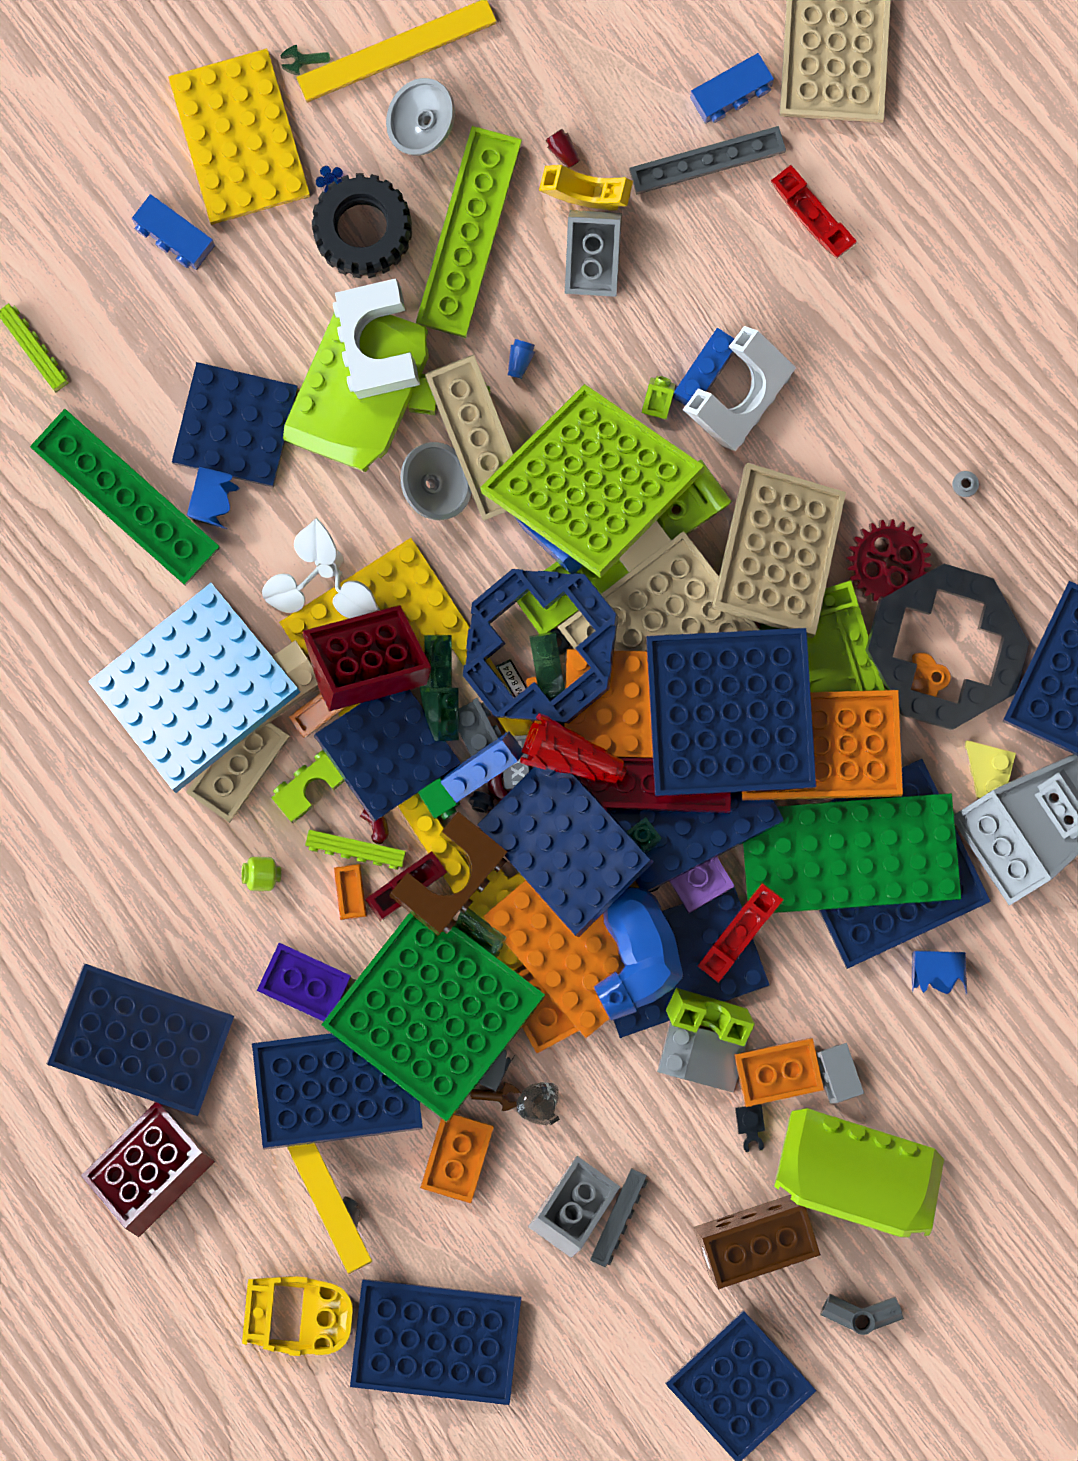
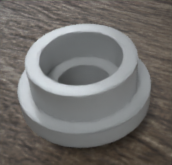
M962 471L954 477L952 487L957 495L970 497L978 490L979 481L972 472ZM964 479L969 480L970 487L964 488L961 485V481Z

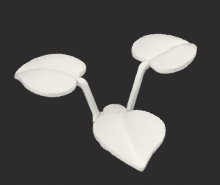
M318 518L301 530L294 540L296 553L306 562L315 561L317 566L315 570L299 585H297L296 580L290 574H277L266 582L262 590V596L268 604L279 611L294 613L299 611L305 603V595L301 589L317 574L324 578L335 576V589L338 594L333 598V605L340 614L347 618H353L380 610L374 595L363 583L347 581L342 587L340 586L342 571L339 568L344 558L336 549L330 533Z

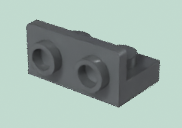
M478 698L450 713L471 757L502 736L497 724L491 726L487 717L492 714L484 702L480 703Z

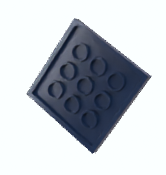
M196 362L172 464L197 470L199 467L220 471L232 476H238L235 479L274 488L285 444L283 439L284 426L294 405L298 386Z
M410 690L360 703L314 734L317 742L373 822L461 763Z
M744 1310L665 1382L667 1387L734 1461H742L816 1392V1389Z

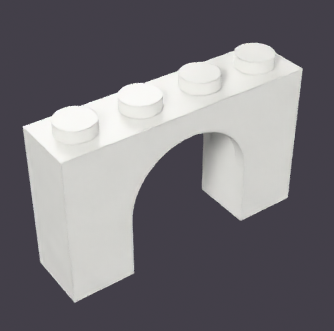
M397 279L336 292L337 302H333V309L336 318L340 317L341 326L337 327L341 343H345L346 351L342 352L345 367H349L351 376H347L350 392L354 391L356 396L361 399L420 385L416 362L411 353L385 359H372L362 354L360 350V335L370 321L378 317L406 311L401 286Z
M746 326L742 328L729 346L747 364L751 372V388L744 401L734 408L727 409L713 394L698 389L683 409L721 446L734 451L744 443L745 437L753 426L759 422L764 411L773 403L778 392L790 380L791 374L796 369L758 330Z

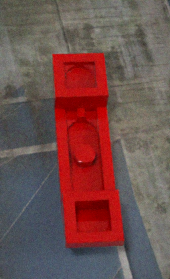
M792 165L788 166L771 180L772 185L794 215L811 235L836 259L857 243L856 239L841 222L838 223L809 190L807 182Z
M762 883L711 947L698 967L719 983L784 899Z

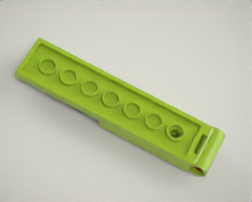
M702 459L698 462L704 465V472L656 520L671 540L683 531L686 535L690 534L732 503ZM679 506L681 512L673 514L671 512L672 507ZM620 559L601 578L585 566H582L576 572V574H585L600 594L629 573ZM558 562L544 570L570 574ZM530 591L517 601L541 637L579 611L566 594L547 610L541 606Z

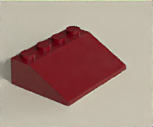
M401 605L303 630V637L319 691L329 712L427 685L431 666Z
M155 1102L81 1177L120 1224L132 1234L140 1237L215 1161L160 1103Z

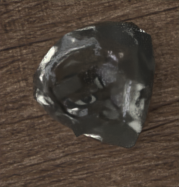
M540 1082L527 1086L517 1099L516 1111L522 1118L539 1125L554 1124L560 1120L559 1116L554 1114L559 1099L558 1086L552 1082Z

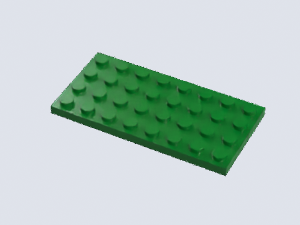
M952 793L777 806L784 822L743 843L747 901L759 886L764 883L784 899L773 913L961 899Z

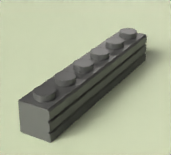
M633 1168L630 1169L590 1261L605 1268L607 1264H611L614 1257L611 1254L614 1249H618L621 1242L618 1240L620 1234L624 1235L628 1226L625 1223L628 1218L631 1219L634 1213L633 1205L634 1203L638 1204L641 1197L639 1192L641 1188H645L648 1182L646 1174Z

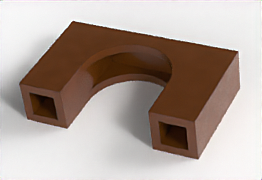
M459 811L441 831L440 836L466 858L469 865V879L466 886L455 894L439 895L427 889L407 872L389 895L437 936L442 931L447 934L456 924V921L453 919L459 911L464 914L474 902L470 899L476 890L481 893L490 882L487 876L492 870L498 873L507 862L503 858L507 851Z

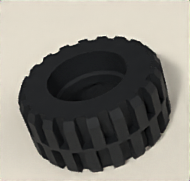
M356 173V178L349 179L348 175L341 177L342 182L336 184L333 181L329 184V190L326 193L322 191L318 197L319 203L314 205L312 230L315 243L321 256H324L327 264L332 268H338L339 273L344 275L351 273L354 278H361V275H368V278L376 277L375 273L382 271L384 274L390 271L389 267L392 264L397 265L401 261V255L406 254L409 248L408 243L412 238V222L407 201L403 199V194L399 189L395 190L392 183L388 180L380 181L379 176L373 174L370 175V178L364 177V173ZM353 206H374L384 214L387 222L386 232L377 243L368 247H353L341 239L338 233V221L342 214Z

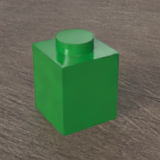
M439 778L418 791L434 819L442 817L445 820L457 812L455 807L460 805V802L456 803L441 783L443 778Z

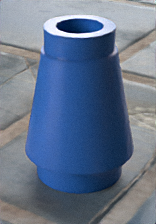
M515 339L514 344L510 346L507 375L519 379L523 378V374H525L535 354V351H533L534 344Z

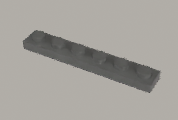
M776 126L630 167L629 172L637 195L780 155L786 152L780 128Z

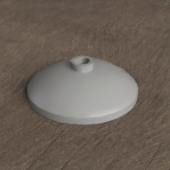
M419 78L405 84L395 94L388 108L386 128L391 142L397 149L409 155L421 156L436 150L446 140L455 119V104L450 91L434 79Z
M439 442L425 443L413 449L403 462L400 476L402 491L409 505L418 514L431 520L440 521L455 517L467 506L472 492L454 448ZM426 481L430 483V489L427 487Z

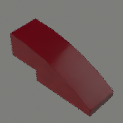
M432 851L366 898V903L380 922L402 907L389 895L407 872L426 888L447 873Z

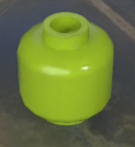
M250 857L247 863L242 865V884H246L247 888L251 891H271L275 887L276 882L281 881V867L276 866V862L272 857Z

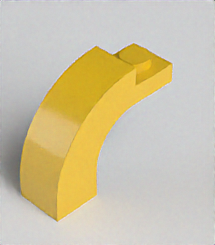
M550 165L544 168L539 191L559 200L584 207L618 210V206L628 205L633 180L626 177L597 178L578 173L563 165Z

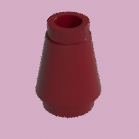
M560 129L545 140L549 145L547 148L567 168H571L581 161L569 133H565L563 129Z

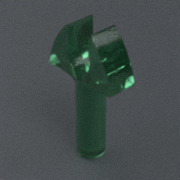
M297 45L289 47L280 55L281 59L290 57L295 59L293 64H281L283 70L294 75H300L299 69L303 65L330 62V54L328 52L301 54L298 52Z

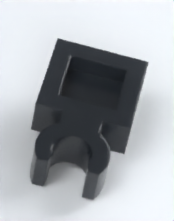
M762 1104L735 1107L738 1134H746L743 1142L744 1151L749 1152L748 1145L751 1141H756L759 1150H763L764 1143L758 1137V1132L765 1131Z

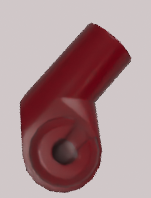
M503 772L487 782L488 792L499 801L509 793V791L503 788Z
M364 809L360 817L372 824V841L376 844L384 843L389 835L386 818L383 816L373 822Z

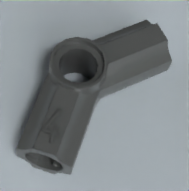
M829 1294L820 1314L860 1335H867L875 1329L904 1319L896 1297L860 1308ZM859 1315L868 1316L869 1322L865 1328L860 1329L855 1326V1320Z

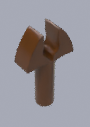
M504 1082V1088L500 1091L474 1089L470 1093V1097L472 1100L497 1101L502 1105V1111H508L518 1106L520 1102H508L503 1096L509 1092L520 1094L521 1092L512 1084Z

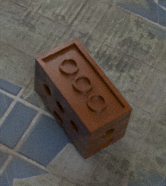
M788 1195L695 1226V1234L709 1278L718 1290L820 1256L821 1254L806 1207L796 1204L791 1200L792 1195Z

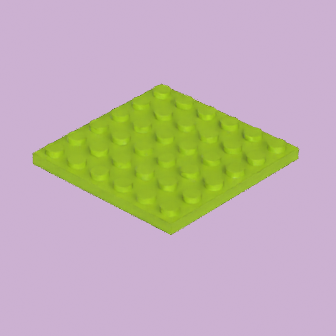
M584 384L480 488L482 494L601 578L704 472V465Z

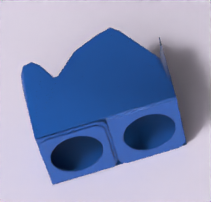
M199 467L187 516L192 520L227 529L221 525L217 516L225 515L230 511L227 494L240 489L230 480H232V477L238 476Z
M912 952V993L913 989L919 985L924 993L930 984L938 991L948 994L959 978L963 982L967 994L965 952Z

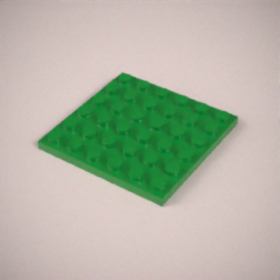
M409 913L321 1026L448 1123L545 998V994L457 927L453 926L447 934L442 931L437 936Z

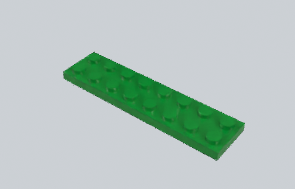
M66 409L54 419L30 446L34 452L184 586L191 581L220 549L217 543Z

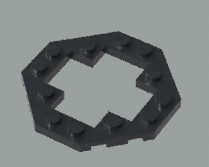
M944 563L878 601L865 651L870 660L875 664L886 689L898 690L899 712L901 716L953 730L1016 694L1029 642L994 578ZM937 590L984 604L977 629L1002 636L989 685L964 679L958 703L911 690L917 664L893 657L905 609L908 608L924 614H931Z

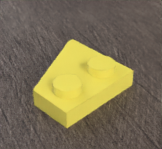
M968 740L965 741V749L969 758V767L974 781L976 798L980 799L995 788L1009 783L1016 753Z

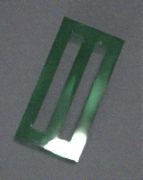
M470 908L464 914L460 911L455 927L492 955L498 957L500 954L499 950L503 947L502 943L507 937L491 927L488 922Z

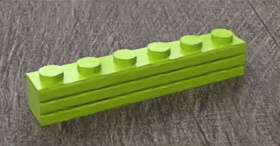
M8 303L0 309V319L54 392H58L69 384L66 380L68 376L63 370H58L56 366L59 364L53 357L49 358L47 355L48 349L44 344L40 345L38 343L39 337L34 331L32 333L29 331L28 327L30 325L25 318L21 320L18 316L20 312L16 306L12 307Z
M313 830L308 831L305 846L309 847L308 850L318 852V849L325 850L324 854L334 856V853L341 854L340 857L350 859L352 856L357 858L356 861L364 863L370 860L373 861V865L377 866L388 864L389 868L398 870L399 867L403 868L406 851Z

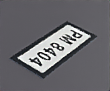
M511 659L496 665L514 698L527 688Z

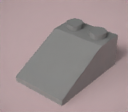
M570 210L567 229L565 294L617 296L622 213Z
M670 1021L657 1072L734 1093L738 1079L734 1054L745 1052L747 1042L745 1046L720 1040L715 1032L698 1028L696 1033L672 1026Z
M576 1156L528 1227L572 1258L582 1249L620 1186Z

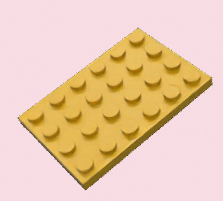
M267 48L168 76L211 225L310 197Z

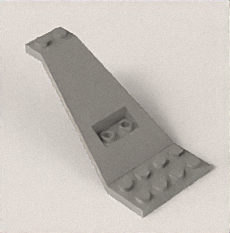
M1075 754L997 787L954 814L955 825L1009 906L1052 880L1078 855V756ZM1056 793L1059 796V801H1054L1051 798V794ZM1066 815L1072 816L1074 822L1068 823Z

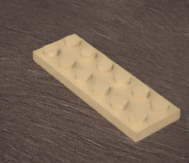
M473 354L428 372L425 376L484 521L507 512L482 494L480 487L513 453Z

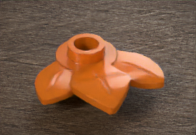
M916 653L912 655V661L917 664L911 690L937 697L938 691L945 689L951 681L949 669L944 665L937 664L929 654ZM936 672L942 675V679L939 682L933 680V675Z

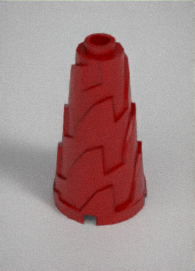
M539 713L536 716V719L540 720L541 723H532L522 748V753L528 756L527 758L520 757V763L544 770L549 769L559 773H570L594 781L597 779L615 784L617 780H623L627 767L623 765L624 761L606 752V749L586 740L578 733L561 726L560 723L552 720L547 715Z

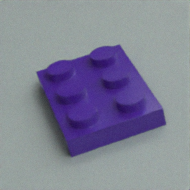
M278 943L257 991L324 1022L341 1000L351 975L282 943Z

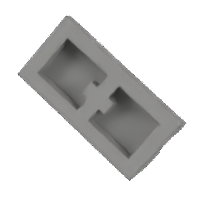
M847 1043L816 1052L821 1079L830 1104L839 1103L864 1094Z

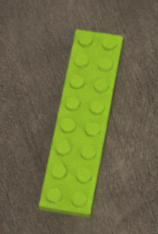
M475 126L471 127L416 324L456 336L467 337L522 139Z

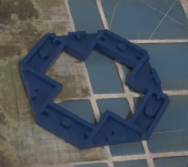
M511 569L472 602V618L470 629H468L466 665H464L463 677L495 717L540 721L536 719V716L541 713L558 723L569 724L610 689L618 615L585 574ZM529 591L545 610L566 594L595 630L594 633L575 647L591 668L552 701L535 682L514 698L486 662L490 656L506 644L491 626V623Z

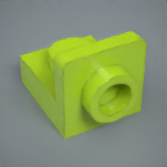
M651 377L641 413L667 419L676 384L672 383L671 379L667 377Z

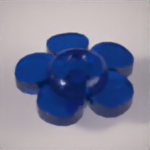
M323 166L320 169L322 176L317 177L315 181L317 187L322 188L325 186L324 192L326 193L329 190L328 185L333 181L336 184L342 182L338 178L343 175V171L341 168L335 167L331 173L329 166Z

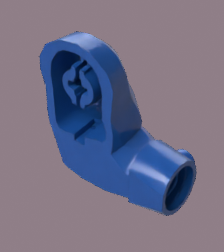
M627 888L603 913L604 925L617 943L620 957L625 966L619 974L615 971L594 986L611 1021L637 1012L636 1008L655 1002L670 992L683 978L674 932L665 918L656 896L643 888Z

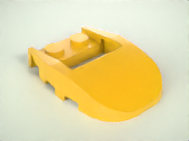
M286 1276L248 1279L242 1344L247 1345L251 1343L263 1346L265 1350L287 1353L290 1356L306 1354L327 1355L334 1353L346 1344L350 1336L353 1314L350 1297L341 1287L335 1284L308 1277ZM275 1286L304 1288L299 1341L270 1339Z

